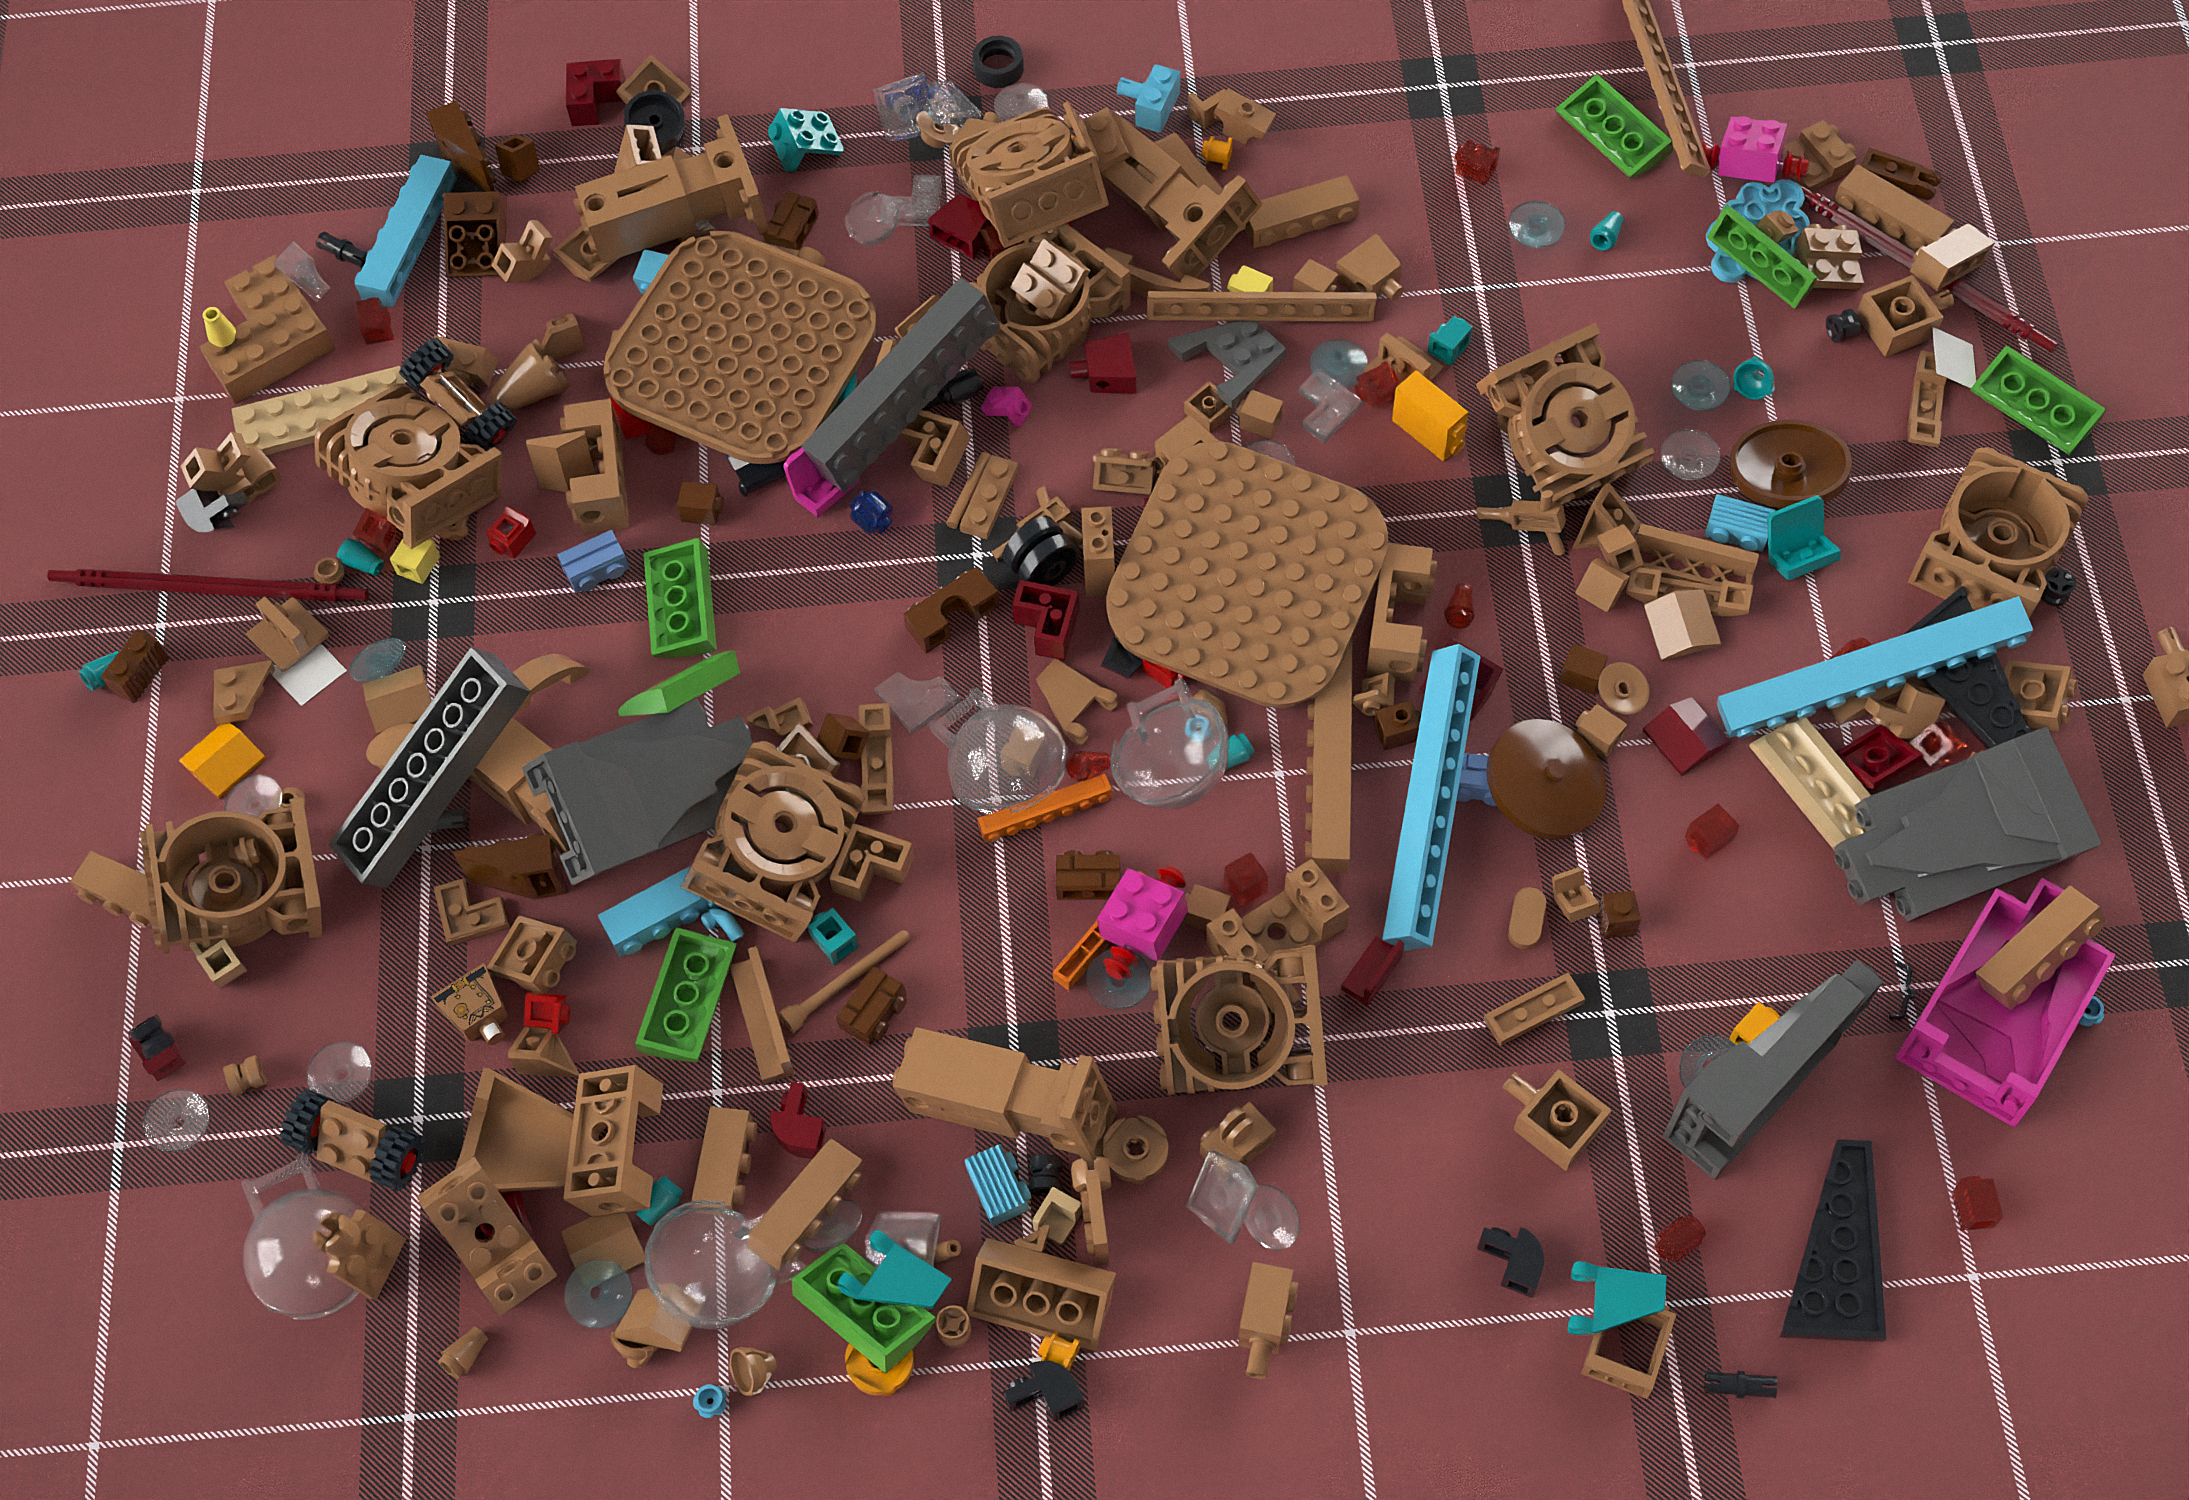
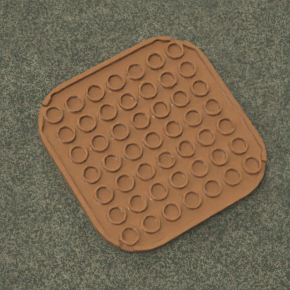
M711 231L708 236L697 239L693 236L678 245L668 256L607 350L603 367L606 385L614 401L622 409L636 417L744 462L754 464L781 462L787 460L790 455L801 449V445L828 418L874 341L877 330L876 311L866 290L857 282L844 275L739 233Z
M1210 441L1192 445L1175 455L1162 470L1114 573L1106 599L1110 626L1118 641L1129 652L1139 658L1259 705L1273 708L1293 707L1295 704L1310 698L1313 699L1322 693L1332 682L1339 669L1387 555L1388 531L1384 517L1370 498L1350 486L1233 443Z

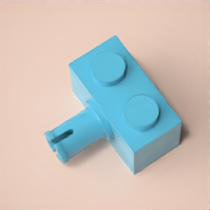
M1155 64L1147 81L1143 84L1125 79L1124 77L1120 78L1117 94L1137 99L1135 103L1136 126L1159 133L1162 132L1180 95V71Z

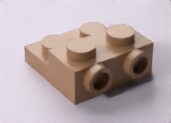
M1822 120L1800 131L1798 139L1786 144L1782 159H1785L1790 152H1792L1793 157L1796 159H1800L1802 154H1805V160H1809L1807 177H1801L1800 182H1798L1796 176H1790L1797 183L1813 192L1850 173L1857 158L1856 150L1852 144H1844L1839 138L1840 134L1835 125L1831 124L1828 126Z
M1811 224L1802 230L1795 244L1800 263L1817 276L1813 288L1859 290L1864 281L1858 259L1863 252L1857 230H1848L1845 225H1838L1832 229H1823L1819 224Z
M1043 238L1030 263H1023L1011 288L1017 292L1015 295L1017 300L1027 305L1032 303L1037 307L1035 313L1039 317L1048 321L1051 319H1062L1065 317L1090 269L1050 239Z
M2007 660L2004 673L2008 679L2010 690L2014 698H2017L2021 707L2020 711L2027 722V726L2032 729H2041L2047 726L2049 731L2060 732L2062 723L2068 724L2070 720L2071 706L2067 705L2068 699L2075 698L2077 694L2078 681L2073 679L2071 667Z
M518 916L487 966V969L492 975L514 981L523 989L547 993L549 988H553L558 984L560 979L559 971L565 961H570L574 957L577 941L564 928Z

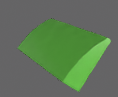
M1598 74L1594 75L1556 108V112L1630 179L1648 171L1673 152L1672 140Z
M1728 204L1723 208L1707 239L1795 309L1810 293L1816 283L1817 276Z
M2007 345L1970 389L1971 392L2068 455L2096 427L2106 410Z
M699 538L643 553L652 656L654 658H676L717 651L708 549Z
M735 650L713 655L634 696L618 709L619 716L668 713L740 674Z
M675 927L635 1042L637 1052L671 1060L698 1062L737 943Z
M841 1241L792 1278L793 1296L886 1374L925 1336L935 1323V1316L924 1307L857 1300L839 1291L838 1280L844 1273H849L865 1286L876 1271L875 1267Z

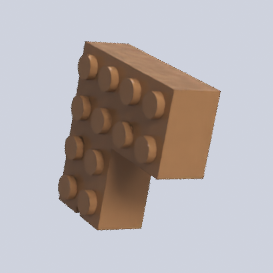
M275 255L252 266V272L249 273L245 270L224 281L234 302L247 319V321L235 327L236 335L233 343L226 347H218L208 341L199 346L210 368L235 404L335 350L327 329Z

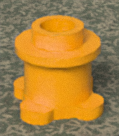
M1211 136L1209 141L1205 140L1201 151V157H1205V163L1209 164L1211 161L1223 164L1222 170L1227 171L1233 152L1234 138L1229 137L1228 142L1215 140L1214 136Z
M1056 1331L1051 1337L1046 1335L1038 1350V1354L1042 1356L1041 1361L1055 1362L1070 1371L1080 1350V1340L1075 1339L1071 1343L1058 1337L1059 1333Z

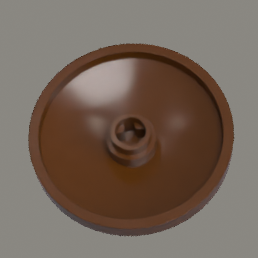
M1777 420L1757 425L1737 439L1730 454V475L1739 490L1759 503L1776 508H1785L1815 495H1819L1824 500V503H1826L1845 489L1851 476L1852 456L1846 443L1831 430L1806 421Z
M1526 720L1506 730L1492 746L1486 767L1488 786L1500 811L1519 829L1543 839H1566L1585 830L1599 816L1606 798V779L1603 767L1592 747L1572 729L1551 720Z

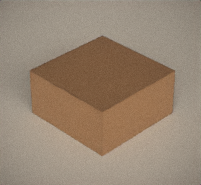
M1210 381L1184 402V413L1192 416L1209 433L1235 412V408L1231 409L1217 395V388Z
M1596 558L1589 565L1575 594L1608 612L1614 608L1630 576Z

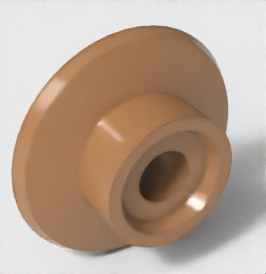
M925 110L917 114V124L921 129L920 136L926 144L934 148H943L946 144H952L961 130L952 119L939 112Z
M1615 662L1605 667L1601 672L1598 682L1599 693L1604 703L1610 709L1620 714L1630 715L1641 711L1645 707L1649 698V686L1645 676L1639 669L1629 663Z

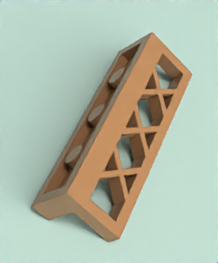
M1645 524L1640 525L1636 539L1639 551L1652 553L1656 558V561L1650 564L1643 562L1644 565L1640 567L1661 570V577L1720 587H1722L1723 581H1728L1726 577L1731 575L1745 577L1744 584L1751 585L1759 558L1758 553ZM1673 559L1682 561L1686 568L1680 571L1672 570L1667 562ZM1702 567L1710 568L1716 576L1709 579L1703 578L1696 570Z
M757 946L748 949L749 960L732 964L730 969L763 1084L795 1075L762 959Z

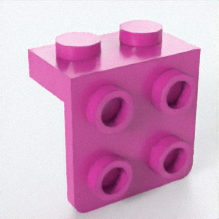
M802 448L790 455L783 465L794 499L816 517L821 516L860 482L858 478L857 482L843 493L818 473Z

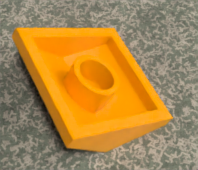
M229 722L219 725L179 761L220 799L260 765L266 757L238 728Z

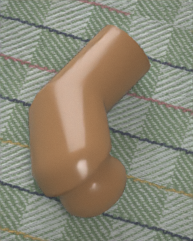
M1206 689L1199 690V693L1193 695L1192 702L1196 708L1203 709L1206 707L1211 712L1216 730L1228 727L1225 704L1220 698Z
M952 1239L941 1244L923 1248L916 1256L934 1267V1263L958 1256L961 1252V1246L958 1241Z

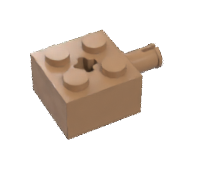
M1911 275L1863 294L1856 314L1861 324L1886 358L1933 339L1932 327L1939 329L1944 318L1939 311L1952 307L1954 299L1952 294L1948 295L1950 291L1947 289L1929 297L1915 276Z
M2175 627L2169 628L2170 633L2165 628L2156 634V638L2159 640L2165 655L2154 657L2142 675L2166 728L2189 723V650L2184 649Z
M1559 1069L1538 1090L1520 1077L1517 1072H1514L1511 1075L1512 1078H1508L1502 1089L1508 1091L1525 1105V1108L1517 1117L1513 1130L1567 1171L1607 1124L1612 1110ZM1562 1118H1564V1119L1567 1120V1122L1564 1121V1122L1562 1123V1122H1560V1120H1562Z
M1257 1262L1252 1263L1239 1328L1238 1346L1251 1349L1245 1374L1251 1378L1264 1380L1267 1379L1271 1353L1279 1355L1280 1345L1288 1344L1292 1315H1287L1286 1313L1287 1311L1294 1312L1298 1282L1292 1281L1293 1270Z

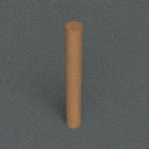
M981 452L946 522L950 528H957L991 456L986 452Z

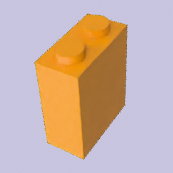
M1416 370L1396 387L1392 421L1443 462L1449 456L1457 455L1465 444L1464 436L1468 427L1466 425L1468 411Z

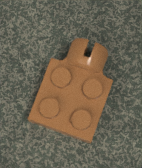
M1096 1156L1097 1159L1094 1160L1095 1170H1088L1087 1162L1083 1161L1082 1158L1072 1163L1071 1173L1073 1187L1076 1192L1081 1193L1084 1222L1091 1221V1223L1084 1224L1088 1254H1095L1097 1265L1109 1263L1101 1192L1111 1187L1108 1159Z
M356 1209L351 1219L344 1214L341 1215L336 1212L325 1215L318 1224L327 1229L328 1233L325 1236L318 1230H314L313 1240L318 1249L329 1255L330 1262L326 1272L365 1297L377 1300L406 1238L363 1210Z

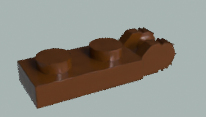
M1870 147L1861 165L1894 186L1911 193L1913 191L1917 197L1927 200L1935 197L1937 193L1935 188L1942 181L1941 175L1936 171L1934 172L1923 167L1921 164Z

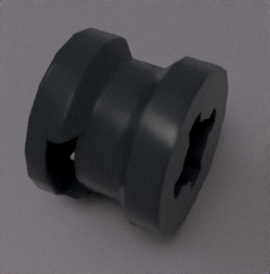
M1846 309L1840 315L1832 314L1826 318L1827 333L1835 343L1842 342L1844 337L1847 336L1856 337L1861 332L1860 320L1853 309Z
M2056 568L2047 573L2045 577L2047 585L2041 596L2042 601L2051 606L2064 605L2076 586V579L2072 573L2062 568Z

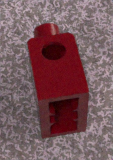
M957 194L928 219L929 233L932 239L972 260L977 256L993 226L990 220L983 215L979 201L972 200L963 194Z
M1129 332L1088 342L1085 344V360L1069 362L1071 379L1088 377L1089 388L1092 393L1137 394L1136 373Z

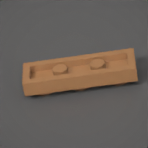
M993 455L990 456L959 525L960 532L988 540L1019 470L1017 462Z
M1566 973L1485 1014L1483 1020L1498 1044L1502 1046L1584 1004L1585 997L1570 974Z

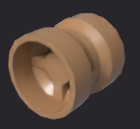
M257 1055L245 1058L244 1063L238 1065L232 1063L223 1067L226 1083L234 1097L245 1093L247 1088H259L267 1085L266 1075Z
M951 1305L943 1308L938 1313L936 1329L941 1342L951 1348L965 1345L972 1334V1327L967 1312L962 1307Z

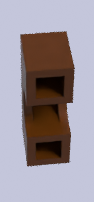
M978 567L965 571L952 583L936 589L927 599L911 605L903 613L906 629L921 648L928 653L951 638L949 623L945 619L950 612L957 610L965 611L976 622L1000 606L998 590Z

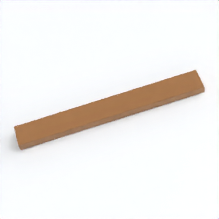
M1148 291L1146 314L1147 320L1374 321L1377 297L1376 293Z

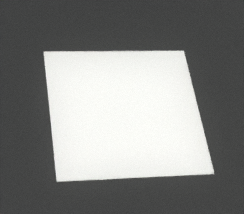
M1932 327L1936 373L1971 388L1976 382L1973 345Z
M320 643L285 672H282L274 665L275 672L272 676L302 706L347 670Z

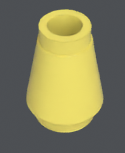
M207 308L203 312L208 340L218 347L229 346L235 340V327L218 308Z

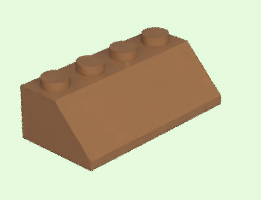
M987 1238L976 1257L966 1312L970 1317L1042 1337L1046 1335L1051 1337L1056 1331L1059 1333L1058 1337L1071 1343L1075 1339L1080 1340V1347L1096 1351L1111 1303L1116 1273ZM1033 1278L1034 1280L1029 1288L1023 1287L1024 1279Z

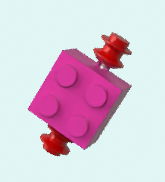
M1745 116L1731 117L1721 149L1718 143L1709 148L1706 146L1705 141L1702 142L1711 171L1719 164L1718 176L1772 183L1775 182L1778 171H1782L1785 180H1788L1790 175L1796 176L1798 182H1800L1801 177H1807L1809 160H1805V154H1802L1800 159H1796L1793 157L1792 152H1790L1785 159H1782L1787 123H1779L1775 120H1755Z
M1171 866L1167 868L1161 867L1157 871L1160 879H1153L1128 868L1097 918L1102 938L1120 945L1110 948V953L1113 955L1112 959L1105 958L1103 960V964L1106 967L1105 971L1111 977L1117 980L1131 978L1132 973L1129 967H1137L1139 965L1134 952L1155 961L1161 958L1188 912L1185 893L1177 889L1186 886L1183 874L1178 869Z

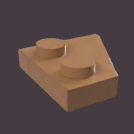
M272 660L214 670V719L217 725L249 718L254 709V703L265 690L263 683L268 674L273 675L275 672Z

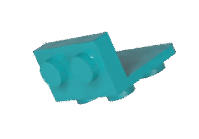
M780 108L767 131L785 171L788 172L796 171L805 153L841 155L844 150L829 116L820 111Z
M1819 495L1769 514L1767 518L1769 563L1787 580L1797 578L1841 560V550L1824 535V500Z

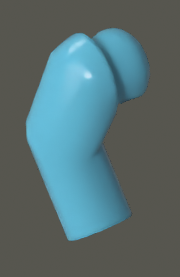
M714 907L708 909V912L701 916V921L707 929L711 930L716 925L722 927L731 942H735L745 935L738 922L728 911Z

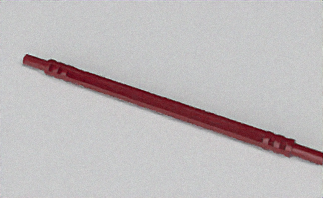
M1797 183L1802 188L1805 197L1804 201L1809 203L1810 208L1838 225H1845L1848 230H1857L1860 239L1905 267L1912 268L1915 262L1913 260L1915 251L1821 193L1815 194ZM1957 279L1941 288L1949 290V294H1952V296L2024 340L2028 338L2050 353L2056 349L2058 343L2034 329V324L1961 279Z
M80 568L76 571L49 570L47 574L48 581L76 583L77 586L285 599L293 597L301 600L338 602L340 599L367 601L369 597L368 589L340 587L339 584Z

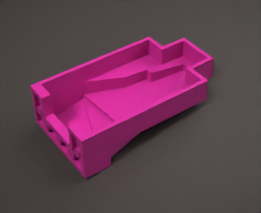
M2044 878L2040 879L2025 904L2017 900L2013 895L1997 888L1995 889L1895 1056V1059L2014 1128L2038 1097L2116 954L2110 952L2104 946L2088 939L2079 947L2074 957L2065 960L2055 969L2053 976L2049 980L2041 982L2031 992V995L2025 1002L2016 1005L2011 1011L1982 989L1975 972L2064 891L2057 884L2051 883Z

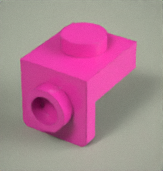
M993 386L980 409L986 416H1008L1014 426H1022L1032 408V404L1019 387Z

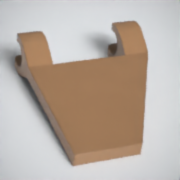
M1054 659L1036 678L1037 684L1062 730L1079 746L1085 744L1088 736L1085 735L1087 733L1086 728L1075 723V721L1091 703L1096 700L1110 712L1118 706L1115 692L1100 687L1058 659Z

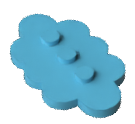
M1777 180L1770 187L1759 182L1746 183L1741 187L1736 199L1728 201L1723 206L1724 208L1728 204L1754 226L1766 214L1779 210L1788 213L1794 219V225L1799 231L1793 238L1779 242L1778 245L1791 256L1796 250V239L1802 230L1810 225L1807 215L1800 210L1805 200L1804 192L1792 180ZM1716 220L1711 223L1706 233V241L1708 246L1716 252L1711 261L1713 274L1719 280L1726 283L1739 282L1746 274L1757 279L1707 239Z

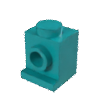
M1453 316L1447 324L1442 323L1436 333L1432 332L1429 335L1427 352L1451 366L1469 346L1473 327L1464 319Z
M834 908L826 913H819L812 919L810 925L807 926L810 937L829 958L833 966L859 948L856 934ZM835 935L831 939L827 940L829 936Z

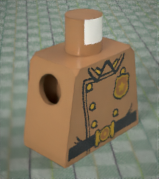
M484 963L431 996L439 1011L469 1041H474L483 1036L488 1045H494L504 1038L505 1033L499 1024L509 1016L495 982Z

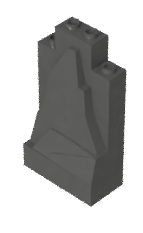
M696 699L668 713H658L581 743L576 741L551 750L523 766L522 770L534 797L547 793L570 847V851L562 854L560 859L571 884L575 885L713 829L720 806L745 754L752 744L750 729L743 722L742 717L739 716L709 728L706 711Z
M2046 726L1979 752L1965 761L1864 798L1854 806L1856 808L1855 816L1857 822L1861 827L1865 828L1866 832L1846 839L1833 848L1835 850L1834 858L1836 864L1841 870H1844L1848 879L1847 887L1849 893L1854 899H1857L1859 906L1894 893L1898 912L1909 922L2073 859L2102 843Z
M1855 960L1842 976L1835 973L1808 995L1803 996L1783 1016L1749 1044L1742 1041L1710 1062L1683 1091L1662 1137L1715 1180L1836 1047L1844 1032L1869 1006L1883 980L1879 978L1877 972L1872 967L1863 965L1858 960Z

